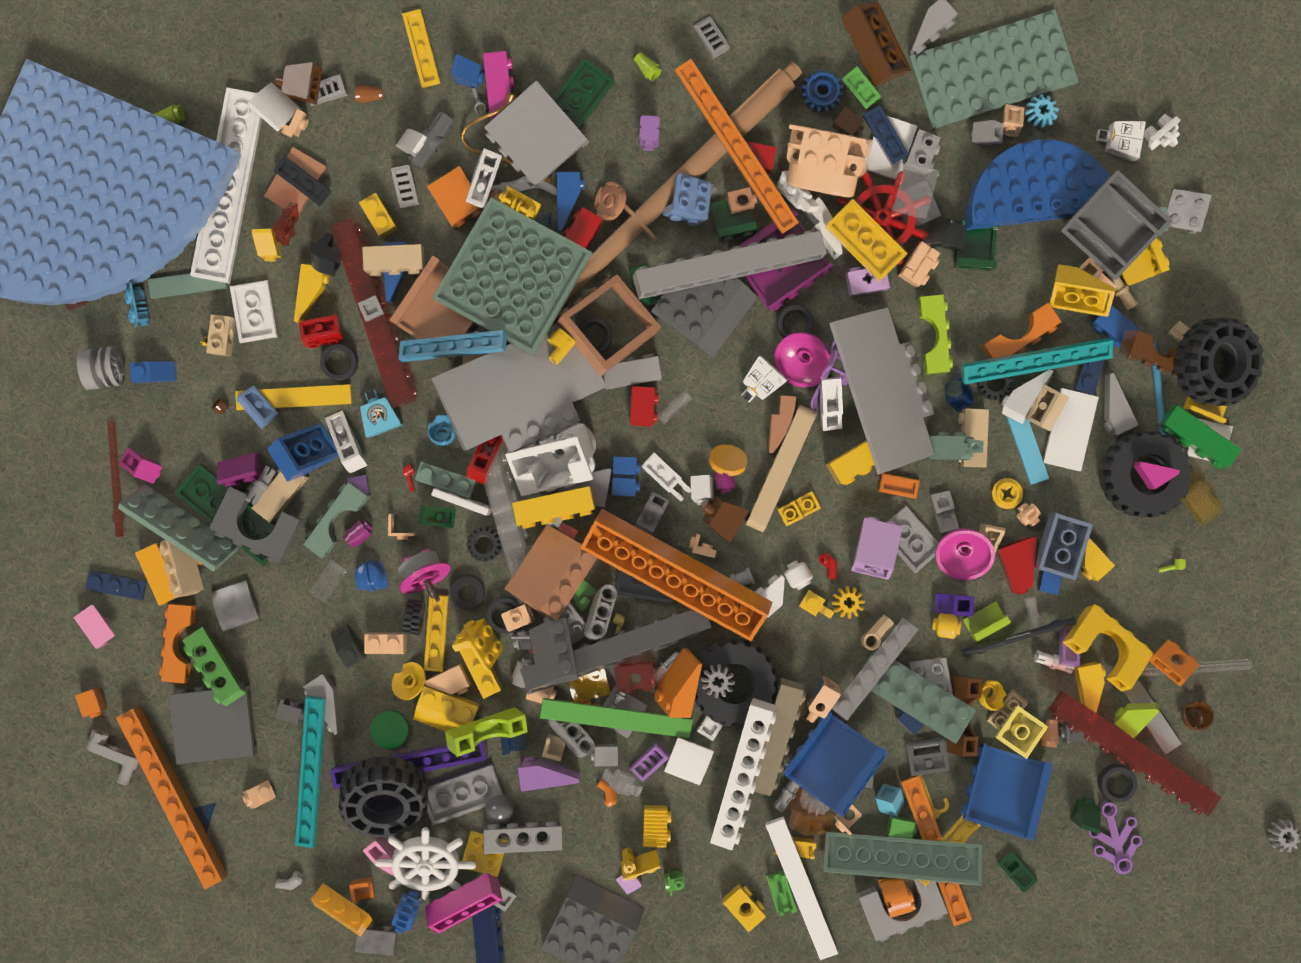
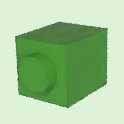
M900 816L889 817L886 831L888 837L912 839V837L916 836L917 825H915L913 819Z

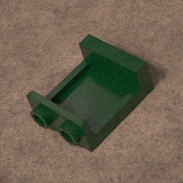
M965 217L959 221V224L962 225L966 223ZM1000 225L966 230L965 248L956 249L954 268L984 271L995 270L997 268V261H995L997 228Z

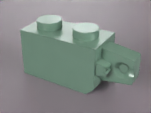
M938 432V436H930L935 455L929 456V459L970 460L973 454L983 453V441L975 440L974 437H967L966 433L955 432L954 436H950L948 432Z

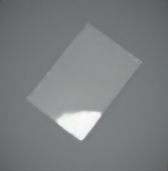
M905 162L892 211L926 220L939 170Z

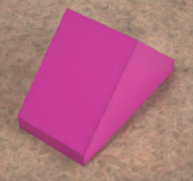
M1145 462L1134 463L1135 469L1148 489L1158 488L1177 476L1180 471Z

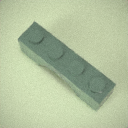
M352 482L344 483L338 491L340 495L336 500L333 499L328 504L327 508L329 510L325 515L322 514L317 519L316 528L310 530L304 538L306 541L303 545L321 558H325L337 543L332 530L335 518L346 510L360 511L371 496Z

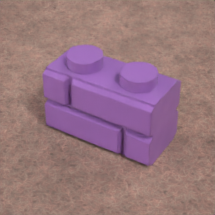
M642 115L640 117L639 145L645 151H654L655 148L659 147L660 118L658 116Z

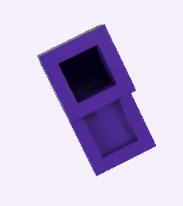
M935 593L934 613L974 616V596Z

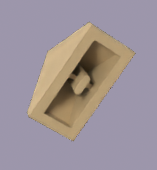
M981 524L979 531L991 540L996 552L1005 533V528Z

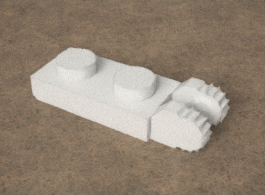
M655 453L641 466L679 501H682L684 498L673 489L677 483L686 492H691V488L681 480L682 478Z

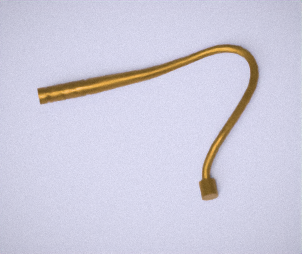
M508 93L507 103L503 107L471 121L463 128L461 141L468 150L477 154L482 153V151L474 149L466 143L464 137L466 130L472 125L502 112L514 101L515 94ZM504 156L501 158L502 162L509 165L513 162L510 158H505ZM549 175L543 181L550 184L552 176Z

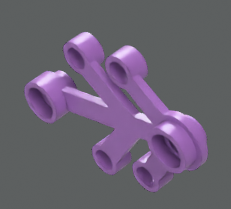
M1105 801L1100 805L1101 814L1106 817L1111 837L1102 832L1091 835V831H1088V835L1113 847L1116 856L1105 851V848L1099 844L1093 847V853L1097 857H1103L1112 862L1114 870L1119 874H1127L1133 867L1131 858L1137 847L1142 844V838L1136 834L1132 835L1129 839L1130 845L1125 853L1122 846L1132 829L1137 826V820L1132 816L1126 817L1125 825L1119 834L1114 818L1117 814V807L1112 802ZM1107 805L1111 808L1109 812L1104 810ZM1133 819V825H1128V821ZM1139 838V842L1134 844L1133 839ZM1102 848V852L1097 854L1096 849ZM1121 861H1125L1124 867L1119 866Z

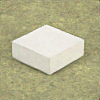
M705 716L696 731L713 741L723 724L720 722L716 723L710 717Z

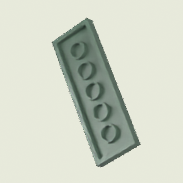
M143 484L119 503L118 509L213 572L238 550L239 546L231 543V540L226 537L216 536L214 531L209 529L208 525L146 484Z
M876 649V650H874V651L872 652V654L870 655V657H869V659L867 660V662L870 660V658L874 655V653H875L878 649ZM896 660L871 690L876 695L955 744L976 712L974 708Z

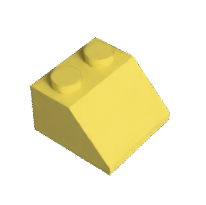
M1016 705L995 737L1027 759L1048 726Z

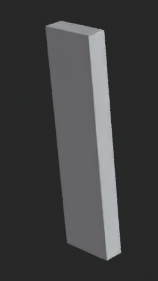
M1139 680L1135 682L1132 689L1122 691L1130 704L1153 702ZM1161 712L1146 725V728L1164 754L1181 745V742Z

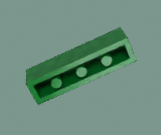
M1178 405L1171 406L1159 423V426L1163 428L1162 431L1166 435L1176 437L1182 446L1191 447L1195 450V455L1211 461L1210 465L1219 470L1229 469L1242 450Z

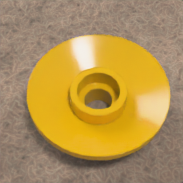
M409 662L403 665L402 672L394 674L392 690L398 698L410 700L422 691L426 680L423 667L417 663Z

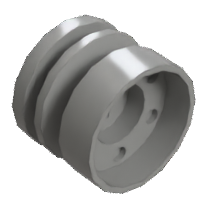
M116 346L101 347L98 351L92 348L78 352V374L86 390L100 389L104 384L106 387L123 385L125 380L123 358Z

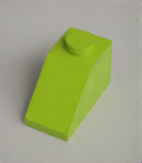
M1156 702L1127 704L1124 708L1120 707L1114 715L1116 716L1115 724L1134 739L1160 712L1159 704Z

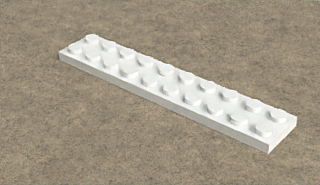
M226 88L216 142L236 150L242 156L215 213L211 214L207 220L208 223L198 233L190 273L192 277L230 284L262 118L247 105L257 93Z

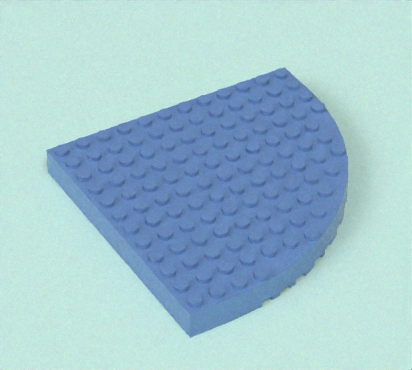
M26 59L0 117V298L29 304H76L82 301L98 300L104 296L124 291L129 286V283L134 285L145 281L151 277V274L159 269L162 270L169 261L178 257L190 241L196 238L201 228L205 227L208 223V218L213 212L215 213L242 155L230 147Z

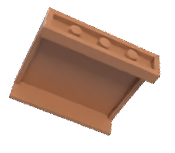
M434 256L431 257L390 319L392 323L416 339L471 334L470 330L472 327L478 325L433 299L435 292L449 270L448 266L441 263Z

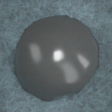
M497 795L487 800L485 804L486 819L491 824L504 825L509 823L514 815L512 799L507 796Z

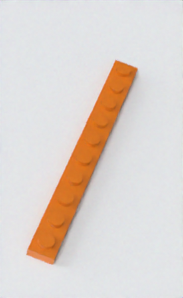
M692 59L676 68L675 73L781 234L798 224L799 222Z

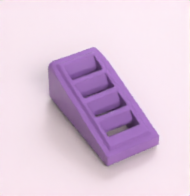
M657 740L629 769L643 782L670 758L671 753ZM650 755L657 760L656 763L649 757ZM646 760L652 767L649 768L643 761ZM639 765L647 771L644 775L639 772L641 771L638 768Z

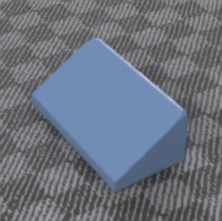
M254 385L238 395L237 402L261 429L279 415Z

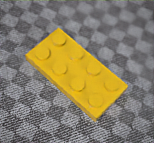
M853 199L825 226L879 282L908 254Z

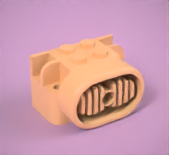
M789 125L792 133L790 142L787 145V159L790 165L786 183L802 189L843 197H853L858 177L866 173L873 140L800 125Z

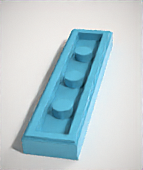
M1006 416L1029 484L1032 485L1049 479L1029 420L1026 419L1021 424Z

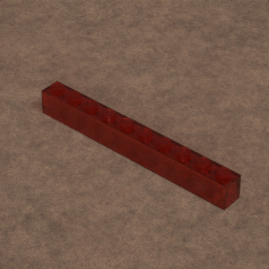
M351 218L330 225L337 249L341 250V260L391 407L397 409L416 402L415 397H418L415 386L410 384L409 379L412 376L409 368H405L404 363L398 359L399 349L397 343L399 338L396 331H392L391 325L393 323L390 321V313L386 314L384 307L387 306L384 295L380 296L378 288H381L380 282L377 277L374 278V276H370L369 273L363 270L362 247H367L365 240H361L359 235L362 234L360 224L355 223ZM376 295L385 314L366 322L358 303Z
M1060 690L1048 710L1053 713L1052 717L1060 723H1063V721L1067 722L1069 729L1077 734L1079 731L1085 734L1083 736L1084 739L1092 744L1097 742L1100 744L1099 749L1107 754L1112 752L1115 754L1114 759L1123 765L1125 762L1131 765L1129 769L1138 775L1141 772L1146 775L1144 779L1154 785L1156 782L1161 785L1159 789L1169 795L1171 792L1176 795L1174 799L1184 805L1189 803L1192 805L1190 809L1199 815L1204 813L1210 816L1222 798Z

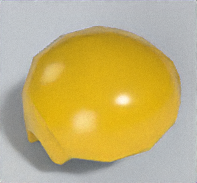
M987 680L982 684V694L978 701L986 709L998 711L1005 706L1003 700L1007 694L998 681ZM992 688V695L990 697H987Z

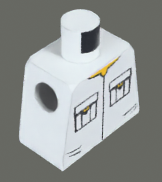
M1115 121L1109 125V130H1098L1096 141L1106 142L1105 152L1130 161H1136L1140 158L1146 122Z
M760 355L743 380V383L748 388L741 396L749 403L756 395L763 400L788 379Z

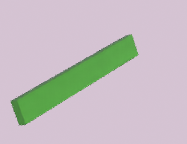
M542 698L539 714L541 719L690 738L693 724L692 718H669L666 714Z

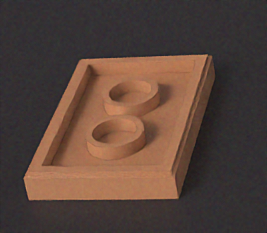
M292 147L287 156L288 159L318 181L327 168ZM278 174L264 195L265 198L296 216H299L309 199Z

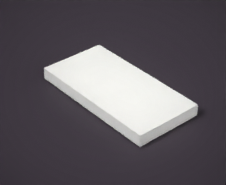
M1060 388L1059 392L1068 396L1069 399L1052 430L1049 432L1043 462L1081 471L1099 397Z

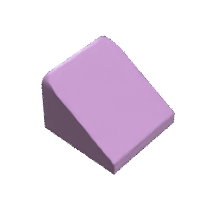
M622 875L616 878V881L627 895L642 886V881L639 877L623 881Z

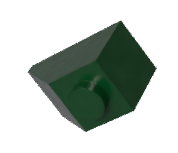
M1084 797L1083 800L1077 798L1071 821L1082 829L1100 834L1101 807L1095 804V800Z

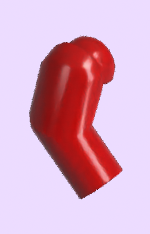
M821 554L818 560L828 569L827 579H837V561L830 554Z

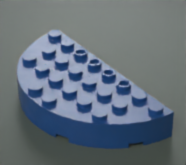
M1044 139L1015 145L988 164L975 180L965 209L966 230L1071 218L1110 176L1103 166L1090 154L1066 142Z

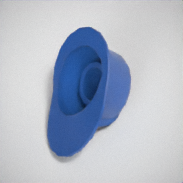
M381 561L363 562L355 570L358 590L375 592L376 589H388L385 568Z

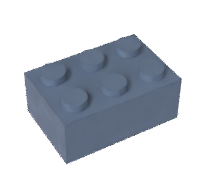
M1049 513L1035 558V568L1076 580L1093 524L1058 513Z

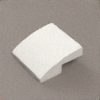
M272 82L258 92L247 104L277 132L293 119L297 109L301 110L295 102L283 94Z
M677 737L664 772L700 785L714 750Z

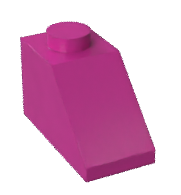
M127 447L119 463L134 477L153 484L161 474L162 466L129 447Z

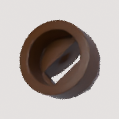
M220 397L214 402L211 409L218 414H224L223 409H228L229 406Z

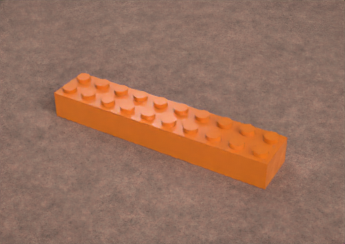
M601 509L581 546L582 550L749 641H752L767 618L773 603L769 599L604 509Z

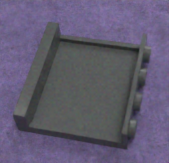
M240 682L246 694L228 706L221 703L218 704L212 697L213 690L206 689V686L194 687V691L180 688L176 689L175 693L169 695L176 764L247 757L258 753L257 745H254L248 694V688L251 687L250 684L245 685L244 682ZM219 684V688L223 687L225 684Z

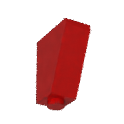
M1035 536L1018 540L996 550L1011 592L1017 593V595L1028 592V588L1033 587L1037 544Z

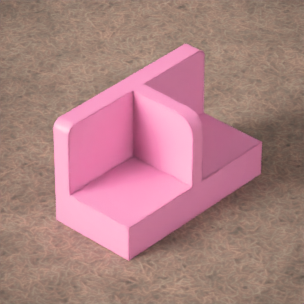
M90 605L73 617L96 649L106 645L115 636L114 631L107 623L110 620L109 617L104 618L95 605Z

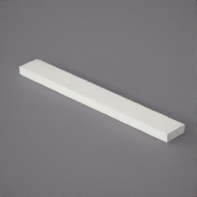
M784 816L766 822V828L820 960L838 954Z

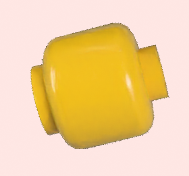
M940 613L938 619L934 618L933 630H936L938 637L954 639L957 635H960L961 620L957 615Z

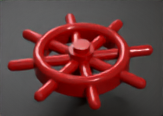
M904 171L898 173L893 186H874L869 172H866L862 177L867 190L862 192L855 202L900 246L909 239L911 234L925 240L929 233L915 227V209L930 203V197L925 196L912 202L910 197L900 189L906 175ZM878 194H889L884 207H882ZM842 197L837 198V204L844 207L850 202V200ZM896 197L904 203V206L891 211ZM868 198H871L876 211L862 206ZM908 212V224L894 219ZM890 226L904 231L903 234L895 239ZM902 259L898 263V265H902L904 263V259Z

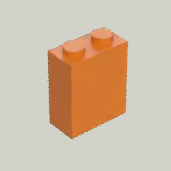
M460 166L427 186L453 229L455 227L458 229L462 228L468 223L466 220L474 217V219L478 218L484 210L466 202L470 182Z

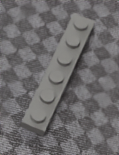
M902 618L836 701L832 710L847 721L917 633L918 629Z

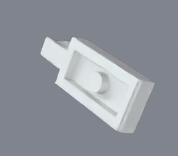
M783 171L776 188L797 209L805 210L808 213L817 212L819 204L814 199H811L812 194L807 189L788 185L786 183L788 171Z

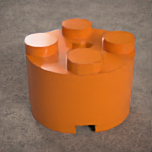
M887 877L878 879L890 918L916 910L907 879Z

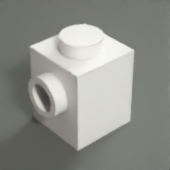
M710 475L690 476L691 499L698 505H701L704 501H713V478Z

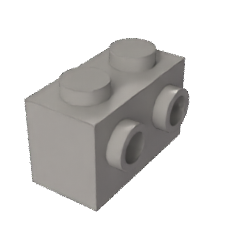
M919 129L914 137L903 169L923 177L927 173H931L935 163L932 159L934 154L938 155L941 144H939L941 137Z

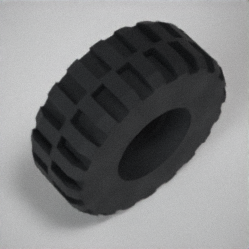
M1231 318L1204 319L1202 322L1195 323L1191 329L1185 332L1184 338L1179 341L1177 346L1178 350L1174 358L1176 359V366H1174V369L1178 376L1177 381L1179 385L1183 387L1182 390L1193 401L1204 405L1229 406L1230 404L1239 403L1251 394V390L1255 389L1258 384L1257 381L1262 375L1261 369L1262 365H1264V358H1262L1263 349L1258 342L1259 338L1247 324ZM1220 347L1224 355V366L1221 374L1217 376L1213 361L1215 353Z
M1140 431L1129 433L1124 437L1118 438L1115 444L1109 446L1106 450V457H1102L1101 464H1103V468L1099 470V476H1102L1103 481L1100 483L1101 489L1106 491V499L1112 501L1113 506L1117 510H1122L1127 515L1149 518L1166 515L1171 512L1172 508H1177L1182 504L1180 500L1187 497L1189 493L1187 488L1192 485L1193 479H1190V472H1193V468L1188 463L1190 459L1188 453L1182 451L1183 446L1179 442H1174L1173 437L1163 435L1161 432ZM1142 456L1153 458L1158 466L1180 470L1177 476L1151 492L1146 493L1138 491L1130 477L1133 463Z
M737 637L719 639L717 642L709 644L697 656L702 667L695 695V703L701 709V712L705 716L710 717L712 721L723 723L724 726H744L753 698L773 704L774 696L777 694L778 689L777 673L770 657L757 644L747 639H738ZM718 664H721V669L728 664L742 665L751 674V688L740 699H728L720 693L718 698H715V691L708 695L707 691L709 688H702L704 684L708 683L701 681L702 677H708L704 674V670L711 673L710 666L713 665L714 669L717 670Z
M383 755V757L374 756L368 760H362L356 766L353 765L341 780L339 812L344 822L361 835H368L372 838L384 837V839L390 836H401L405 832L413 830L423 820L427 812V779L418 767H415L410 761H404L400 757L394 758ZM391 795L395 798L389 800H380L373 798V796Z

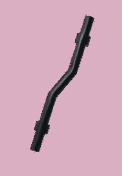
M1072 617L1061 621L1059 619L1054 620L1048 625L986 643L983 641L975 643V646L962 649L961 652L963 657L976 653L983 654L986 653V650L1051 631L1054 633L1062 631V628L1076 625V619Z

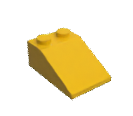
M1058 264L1050 305L1052 308L1108 317L1116 289L1078 267Z

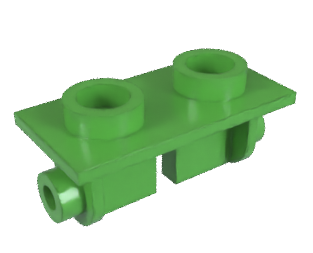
M667 867L668 873H664L665 888L670 890V896H672V891L684 888V874L680 870L670 871L669 867Z

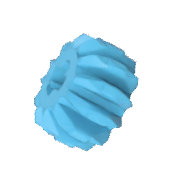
M1040 94L1038 98L1033 97L1031 102L1027 103L1026 107L1029 110L1025 111V115H1031L1027 122L1034 120L1033 127L1039 124L1040 128H1044L1045 125L1050 126L1053 123L1052 120L1057 119L1058 116L1055 113L1059 111V108L1054 107L1056 104L1055 100L1050 102V96L1044 98L1043 94Z

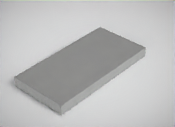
M493 763L427 786V812L432 825L484 808L487 800L491 797L503 795Z

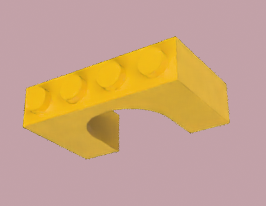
M1096 604L1086 607L1077 619L1076 625H1073L1063 640V643L1076 654H1080L1088 650L1099 633L1108 635L1118 647L1119 658L1107 680L1120 691L1132 689L1154 653L1145 643L1136 639L1132 632L1124 629L1116 619L1106 614L1102 607Z

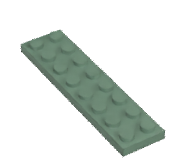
M826 832L823 871L981 886L983 845Z

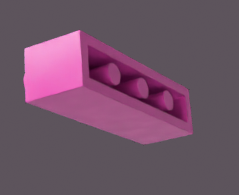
M506 51L483 53L489 113L503 107L507 103L508 93H512L511 88H515L514 77L510 76L509 69H513L512 59L507 56ZM496 114V115H494V116H491V117H490V122H491L498 114Z
M489 873L483 874L476 880L464 884L459 889L451 891L444 897L434 900L425 906L428 928L441 933L502 901L499 879Z

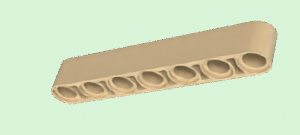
M800 404L796 415L790 423V428L781 443L782 446L776 454L773 466L770 468L766 481L758 494L759 497L753 505L750 517L745 524L760 532H764L817 415L816 411Z

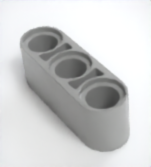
M604 585L594 594L584 628V635L590 641L603 637L607 632L617 597V591L612 585ZM603 591L608 594V599L603 596ZM598 609L602 610L603 617L598 614ZM593 627L597 628L598 635L593 632Z
M548 720L550 727L574 755L582 758L593 752L595 747L593 740L578 723ZM568 728L573 730L574 737L568 734ZM581 743L585 744L586 752L581 749Z

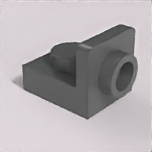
M1085 721L1062 722V727H1059L1058 733L1063 742L1087 741Z

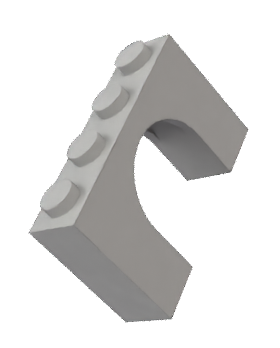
M913 880L918 892L916 910L905 916L892 918L884 910L875 887L857 893L875 941H885L891 935L907 932L911 927H921L929 920L943 918L948 912L936 882L931 881L925 887L919 880Z

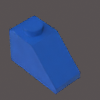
M456 54L451 74L457 84L479 88V84H483L485 72H482L481 65Z
M175 362L130 363L131 382L139 384L176 381Z

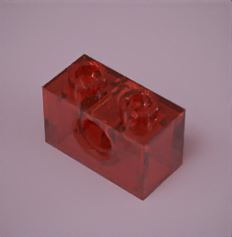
M655 661L620 664L614 667L617 690H622V693L634 692V689L641 688V691L653 690V687L657 685ZM632 673H638L641 681L634 682L631 677Z

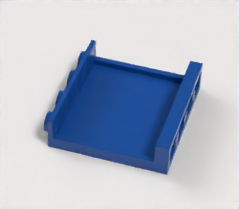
M830 711L825 718H819L818 726L815 730L812 729L808 733L807 741L804 745L801 744L797 748L796 756L793 760H789L786 763L783 773L787 778L843 818L888 754L884 748L878 747L832 715Z
M983 743L981 747L978 746L977 756H975V758H978L976 766L973 765L970 776L973 779L966 789L965 795L968 796L967 803H963L960 814H963L962 819L1027 840H1034L1053 764L1030 758L1026 759L1023 756L987 746L986 743Z

